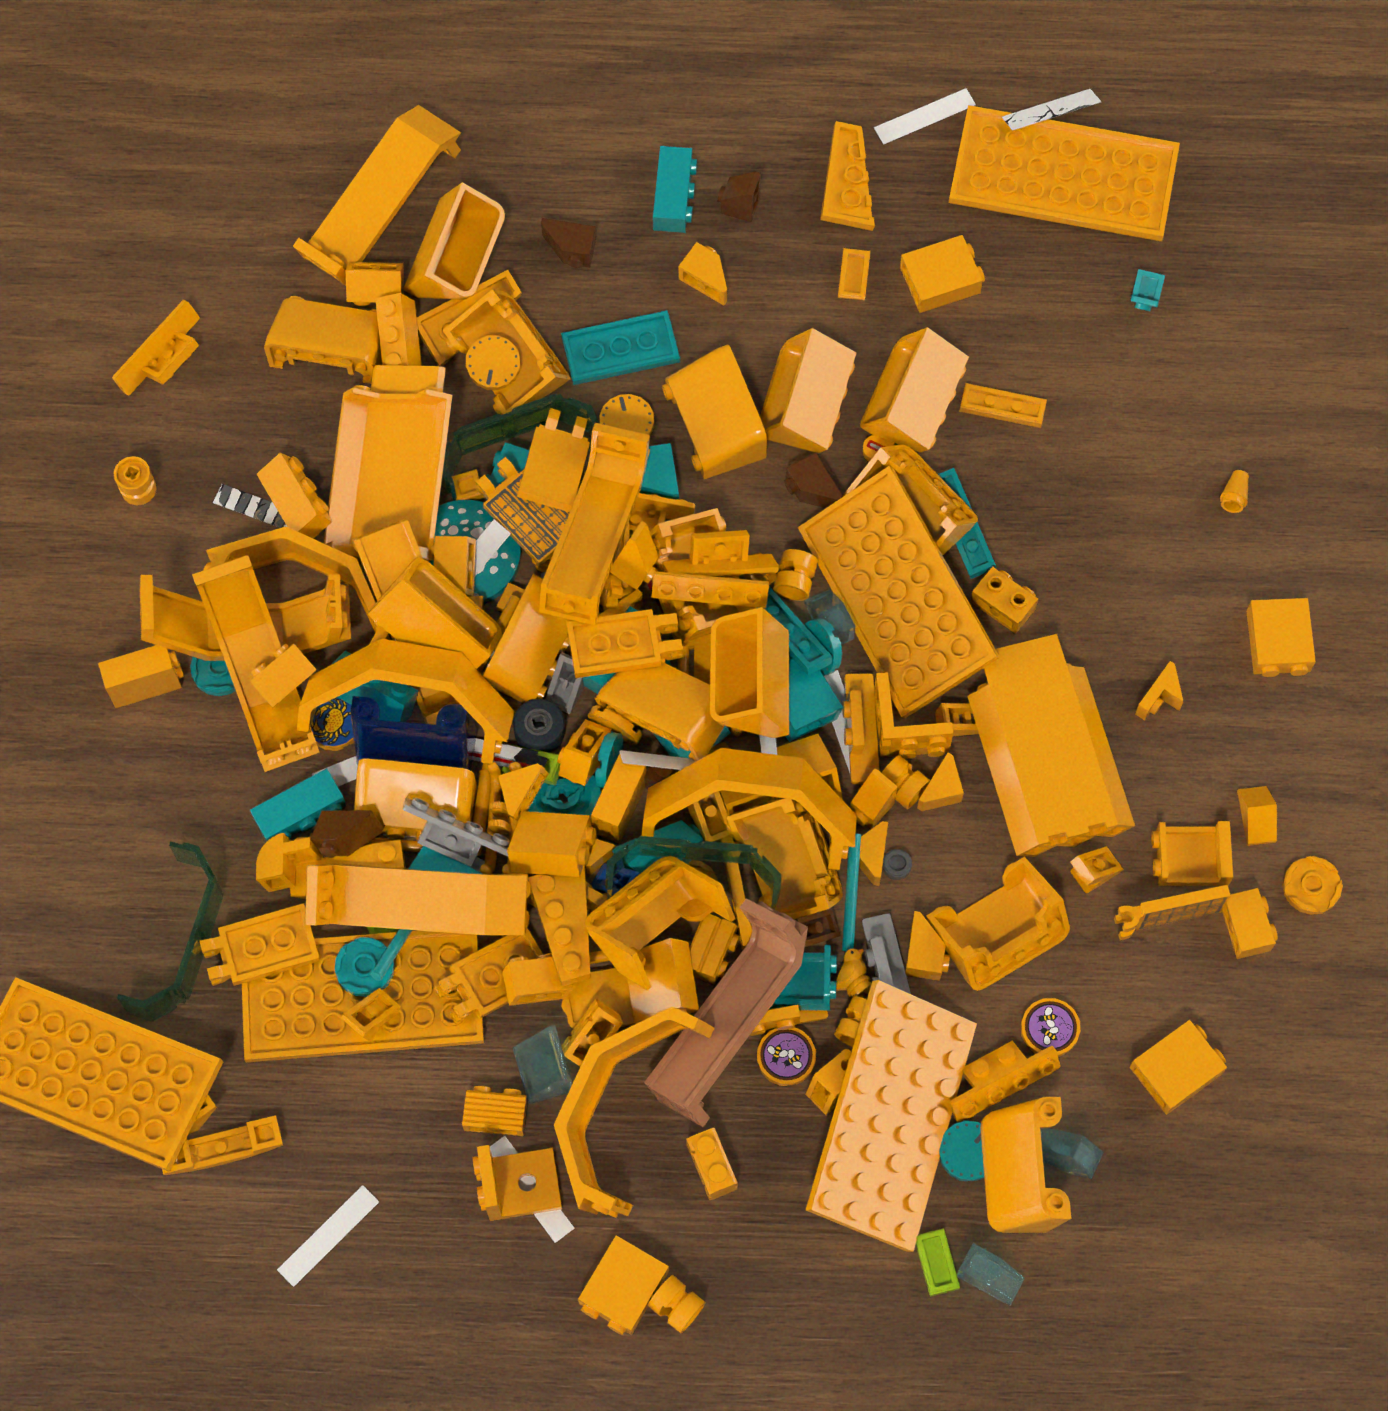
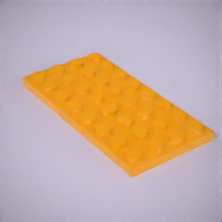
M968 105L949 203L1156 241L1163 240L1180 143L1049 119L1012 131L1002 118V116L1012 113Z
M888 466L797 527L812 555L818 559L819 568L876 672H888L891 699L901 717L907 718L1000 658L893 467Z
M421 930L410 933L393 960L394 975L389 985L383 989L401 1008L396 1016L379 1027L372 1042L362 1037L341 1018L343 1013L366 997L355 996L347 992L339 984L334 970L335 958L344 945L360 937L374 938L388 948L397 932L314 939L320 961L242 983L245 1062L484 1043L483 1017L479 1019L476 1013L473 1012L455 1023L449 1013L453 1010L454 1006L464 1002L458 991L454 989L449 994L440 998L434 989L438 985V981L452 975L449 970L452 964L478 951V935Z
M15 977L0 1006V1103L168 1172L171 1171L223 1061L218 1057Z
M880 980L872 981L806 1211L906 1252H914L917 1241L916 1236L919 1234L940 1158V1145L952 1115L950 1101L957 1097L963 1076L962 1070L966 1065L977 1023Z

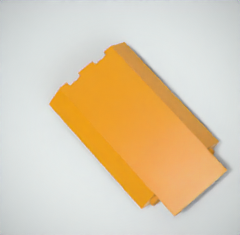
M375 365L373 367L371 390L367 386L355 385L343 393L328 504L329 510L327 511L333 522L325 528L324 544L358 560L360 557L351 539L406 519L410 524L422 558L427 561L432 559L430 550L434 543L452 395L443 393L446 368L440 366Z
M1057 634L997 648L996 651L1000 658L984 668L988 683L978 686L977 691L967 697L1016 856L1035 857L1055 846L1075 847L1095 836L1114 837L1134 827L1135 823L1085 668L1066 663Z

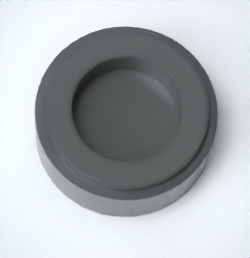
M894 849L884 856L882 868L887 877L893 880H901L909 875L912 860L907 852Z

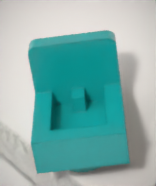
M1138 269L1130 302L1136 303V309L1151 312L1152 307H1158L1165 275Z

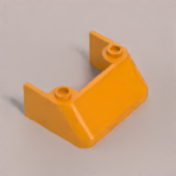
M666 856L654 862L591 912L585 919V926L589 935L617 971L648 990L652 986L643 968L646 959L639 950L680 917L687 921L698 922L705 919L711 912H715L730 922L736 918L720 882L676 857Z

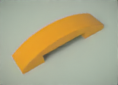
M276 1115L246 1122L247 1126L190 1140L186 1138L171 1171L168 1172L162 1169L163 1175L185 1173L224 1165L282 1146L283 1143Z

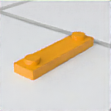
M729 835L720 839V846L738 934L740 935L741 949L743 951L750 941L752 925L740 909V906L746 900L737 859L742 858L740 844L738 841L734 842L733 838Z

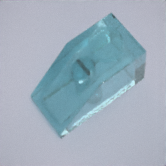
M830 589L804 600L812 619H825L834 627L835 630L832 632L834 637H839L841 645L854 639L856 626L844 603Z
M1040 1128L1043 1162L1066 1173L1092 1179L1104 1153L1101 1149L1083 1135L1051 1128Z
M974 1243L957 1273V1277L1009 1306H1011L1025 1279L1000 1257Z

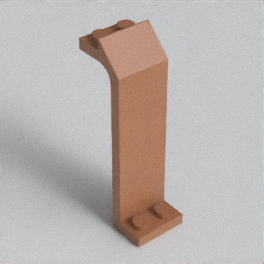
M746 898L740 906L741 911L752 925L750 941L694 1015V1017L715 1028L710 1039L694 1031L684 1029L644 1082L662 1104L704 1127L710 1117L703 1110L704 1103L701 1100L802 964L808 926L792 919L785 913L778 912L761 901L756 904Z

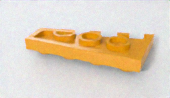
M835 122L820 220L873 231L875 223L871 211L872 200L868 188L869 177L865 165L866 153L862 126Z
M509 270L479 284L476 292L467 299H451L417 317L418 333L437 366L443 367L459 352H454L446 343L447 336L442 330L491 289L508 293L515 301L521 296V291Z
M585 865L580 877L541 874L528 877L531 893L561 985L566 986L590 979L589 938L585 926V919L587 917Z

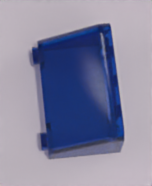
M353 696L351 720L357 765L361 759H378L458 767L471 771L477 729L472 716L462 705L449 704L442 707L438 712L436 725L379 720L380 708L375 700L368 697Z

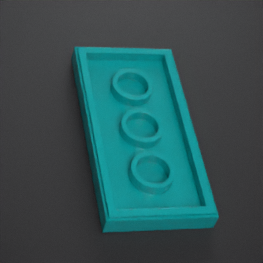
M668 310L561 333L573 385L680 363V356Z

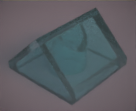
M555 1025L549 1026L513 1047L528 1104L569 1093L572 1081Z

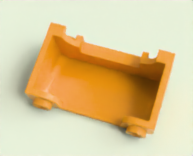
M491 289L442 330L447 336L446 343L454 352L460 351L467 354L470 346L477 339L487 335L502 336L509 339L517 347L520 355V371L516 380L503 389L492 390L496 395L493 397L495 402L493 408L502 418H513L570 380L568 372L515 299L506 292Z
M290 296V298L284 299L264 345L269 366L283 369L284 363L287 360L291 365H295L296 360L347 368L350 375H354V372L357 371L364 376L363 383L371 384L373 367L375 365H382L377 309L367 311L308 301L298 296Z
M728 344L716 348L665 378V384L662 385L664 396L667 401L672 400L673 404L678 406L694 445L695 455L691 456L693 467L696 472L701 471L703 479L766 458V432L731 347Z
M902 444L881 447L843 494L845 496L888 466L893 467L942 555L970 531L978 521L972 509L912 448Z
M718 508L658 523L649 532L659 555L653 567L658 569V572H665L662 568L663 561L689 559L692 533L726 531L725 520L720 516ZM659 599L664 614H677L678 632L672 633V636L675 640L681 639L682 643L710 634L712 625L720 617L756 609V607Z
M661 663V666L617 672L600 689L595 697V701L600 705L602 712L605 708L611 709L631 722L671 741L675 748L680 749L681 747L686 751L690 750L691 752L688 757L694 761H698L708 755L724 728L723 725L716 722L710 715V685L666 663Z
M777 797L727 816V830L731 838H735L738 842L744 841L762 893L759 901L780 913L787 914L792 919H797L830 909L842 899L843 891L837 871L835 869H828L829 848L821 825L799 802L793 799Z
M1025 856L1005 868L1002 876L1003 887L960 913L956 914L950 906H942L926 915L929 924L946 944L945 950L948 955H950V958L973 990H982L1062 942L1070 931L1063 898Z
M1042 1097L995 1110L986 1115L981 1121L987 1216L989 1224L997 1232L1047 1233L1072 1219L1070 1201L1066 1193L1057 1188H1045L1040 1128H1050L1059 1123L1062 1117L1061 1097Z

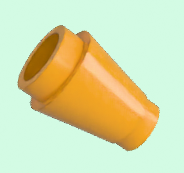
M1242 470L1233 471L1220 496L1221 506L1224 510L1231 513H1239L1247 506L1249 479L1247 472Z

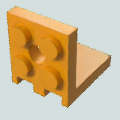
M888 672L876 673L874 694L880 758L901 755L904 759H912L916 755L928 754L929 757H940L948 753L953 738L952 722L894 727Z
M489 1145L477 1147L478 1156H474L472 1159L477 1181H482V1186L477 1187L478 1201L481 1211H487L490 1221L562 1209L553 1148L493 1157ZM524 1176H532L536 1180V1186L530 1191H524L519 1187L520 1179Z

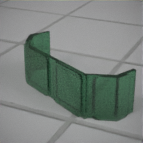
M552 394L518 406L506 414H496L459 427L453 432V439L451 443L450 441L447 442L445 449L442 483L446 493L450 494L452 501H456L457 496L452 475L463 455L533 431L540 424L545 425L550 408L561 411L558 421L574 426L577 416L588 419L585 431L589 432L592 439V429L594 424L598 423L593 407L573 398H563L561 394Z
M640 836L639 839L635 838L634 843L629 848L626 845L607 861L605 889H608V900L612 897L613 876L638 855L655 857L673 856L681 859L749 864L771 888L769 907L775 909L780 895L781 874L764 855L761 857L757 853L758 848H753L752 845L704 841L700 844L690 843L689 840Z
M170 841L169 847L178 862L202 867L209 880L173 985L144 1001L120 994L117 996L118 1001L126 1012L133 1013L136 1017L149 1021L161 1018L177 1008L176 1005L180 1003L185 1004L186 999L189 1000L204 956L199 941L210 938L223 899L222 889L201 849L197 845L185 842L179 844Z

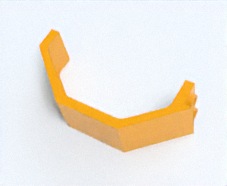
M282 527L206 550L210 562L205 565L203 570L248 555L253 569L286 560H293L326 576L328 574H340V582L351 586L356 591L375 632L370 644L381 638L390 640L389 633L384 628L379 627L368 615L371 608L375 605V600L358 560L353 556L288 527Z
M246 555L192 574L230 673L264 771L267 772L320 753L311 727L309 732L297 730L299 706L301 703L297 688L272 708L250 682L254 678L251 674L254 669L263 662L268 666L276 659L273 654L281 647L249 556Z
M328 574L326 586L321 591L284 603H266L281 647L285 643L289 647L295 644L303 654L351 639L349 586L340 585V574ZM141 575V640L205 661H225L203 602L153 586L152 575Z
M382 638L311 675L299 706L297 730L309 732L317 706L371 680H383L445 691L451 694L482 726L485 736L481 762L488 764L493 763L495 753H501L503 741H508L515 713L511 706L462 652Z
M720 748L648 788L640 845L652 846L655 825L660 820L717 791L724 790L787 798L799 802L830 833L828 869L840 870L841 859H847L848 848L855 847L857 815L803 758Z
M670 1007L589 1047L554 1123L578 1209L596 1215L598 1212L617 1218L619 1213L629 1216L633 1207L632 1204L603 1191L599 1187L585 1139L586 1129L615 1066L620 1061L680 1030L688 1029L710 1039L715 1029L714 1027L699 1018Z

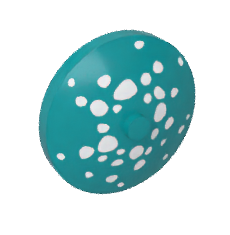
M475 500L447 502L438 506L435 536H468L477 540L494 518L483 508L484 502ZM511 536L504 541L475 576L474 596H483L484 604L503 594L507 584H512L518 573L521 562V547ZM434 560L428 561L434 566Z

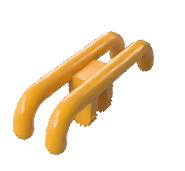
M493 762L492 764H487V770L490 774L487 833L492 836L494 833L509 834L511 842L518 822L508 815L506 804L501 802L502 788L498 777L501 775L498 764ZM512 762L509 766L510 771L522 768L518 762ZM486 847L485 863L480 866V873L492 874L494 872L497 851ZM509 858L507 864L502 868L504 874H512Z

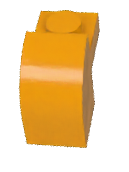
M284 833L277 834L263 845L258 854L256 880L268 892L295 887L296 866L322 860V854L310 840V837H298L291 841Z

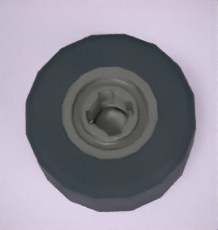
M531 699L523 703L516 711L513 719L514 736L518 745L548 753L556 750L563 742L565 736L564 716L560 708L553 702L545 699Z

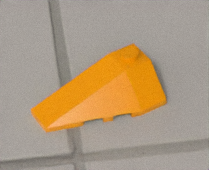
M401 840L369 844L359 848L349 856L324 857L320 861L297 865L295 887L290 888L291 897L306 899L308 865L336 864L406 869Z

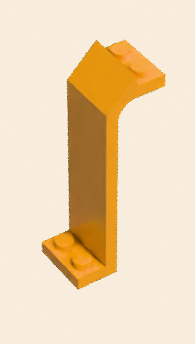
M420 105L397 117L313 237L307 243L298 238L293 245L295 250L304 259L310 261L346 286V268L348 263L363 262L428 168L442 151L453 158L457 157L461 149L457 145L456 140L461 132Z
M599 423L594 424L587 470L541 583L539 612L591 625L596 624L601 593L642 487L650 453V435Z
M406 519L351 539L355 550L359 554L377 601L416 558H422L410 524ZM390 634L392 640L396 641L395 638ZM411 686L419 690L416 702L431 735L473 719L448 692Z
M336 864L308 865L305 925L338 924L476 935H524L529 924L527 898L530 895L531 886L528 881V874L525 873L475 874Z

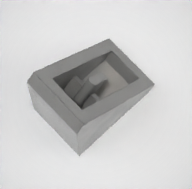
M562 652L545 700L553 702L561 711L571 714L585 686L583 684V677L575 678L572 656Z

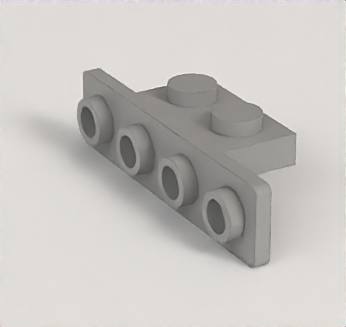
M416 797L413 800L405 798L403 810L427 820L418 838V844L468 866H472L481 845L508 856L507 850L510 840L498 833H494L492 836L483 832V828L476 823L467 821L465 824L456 820V816L449 811L441 809L438 812L431 809L429 804L422 799Z
M883 914L863 919L862 926L868 949L865 950L868 967L873 966L875 973L872 981L880 980L911 994L891 915Z

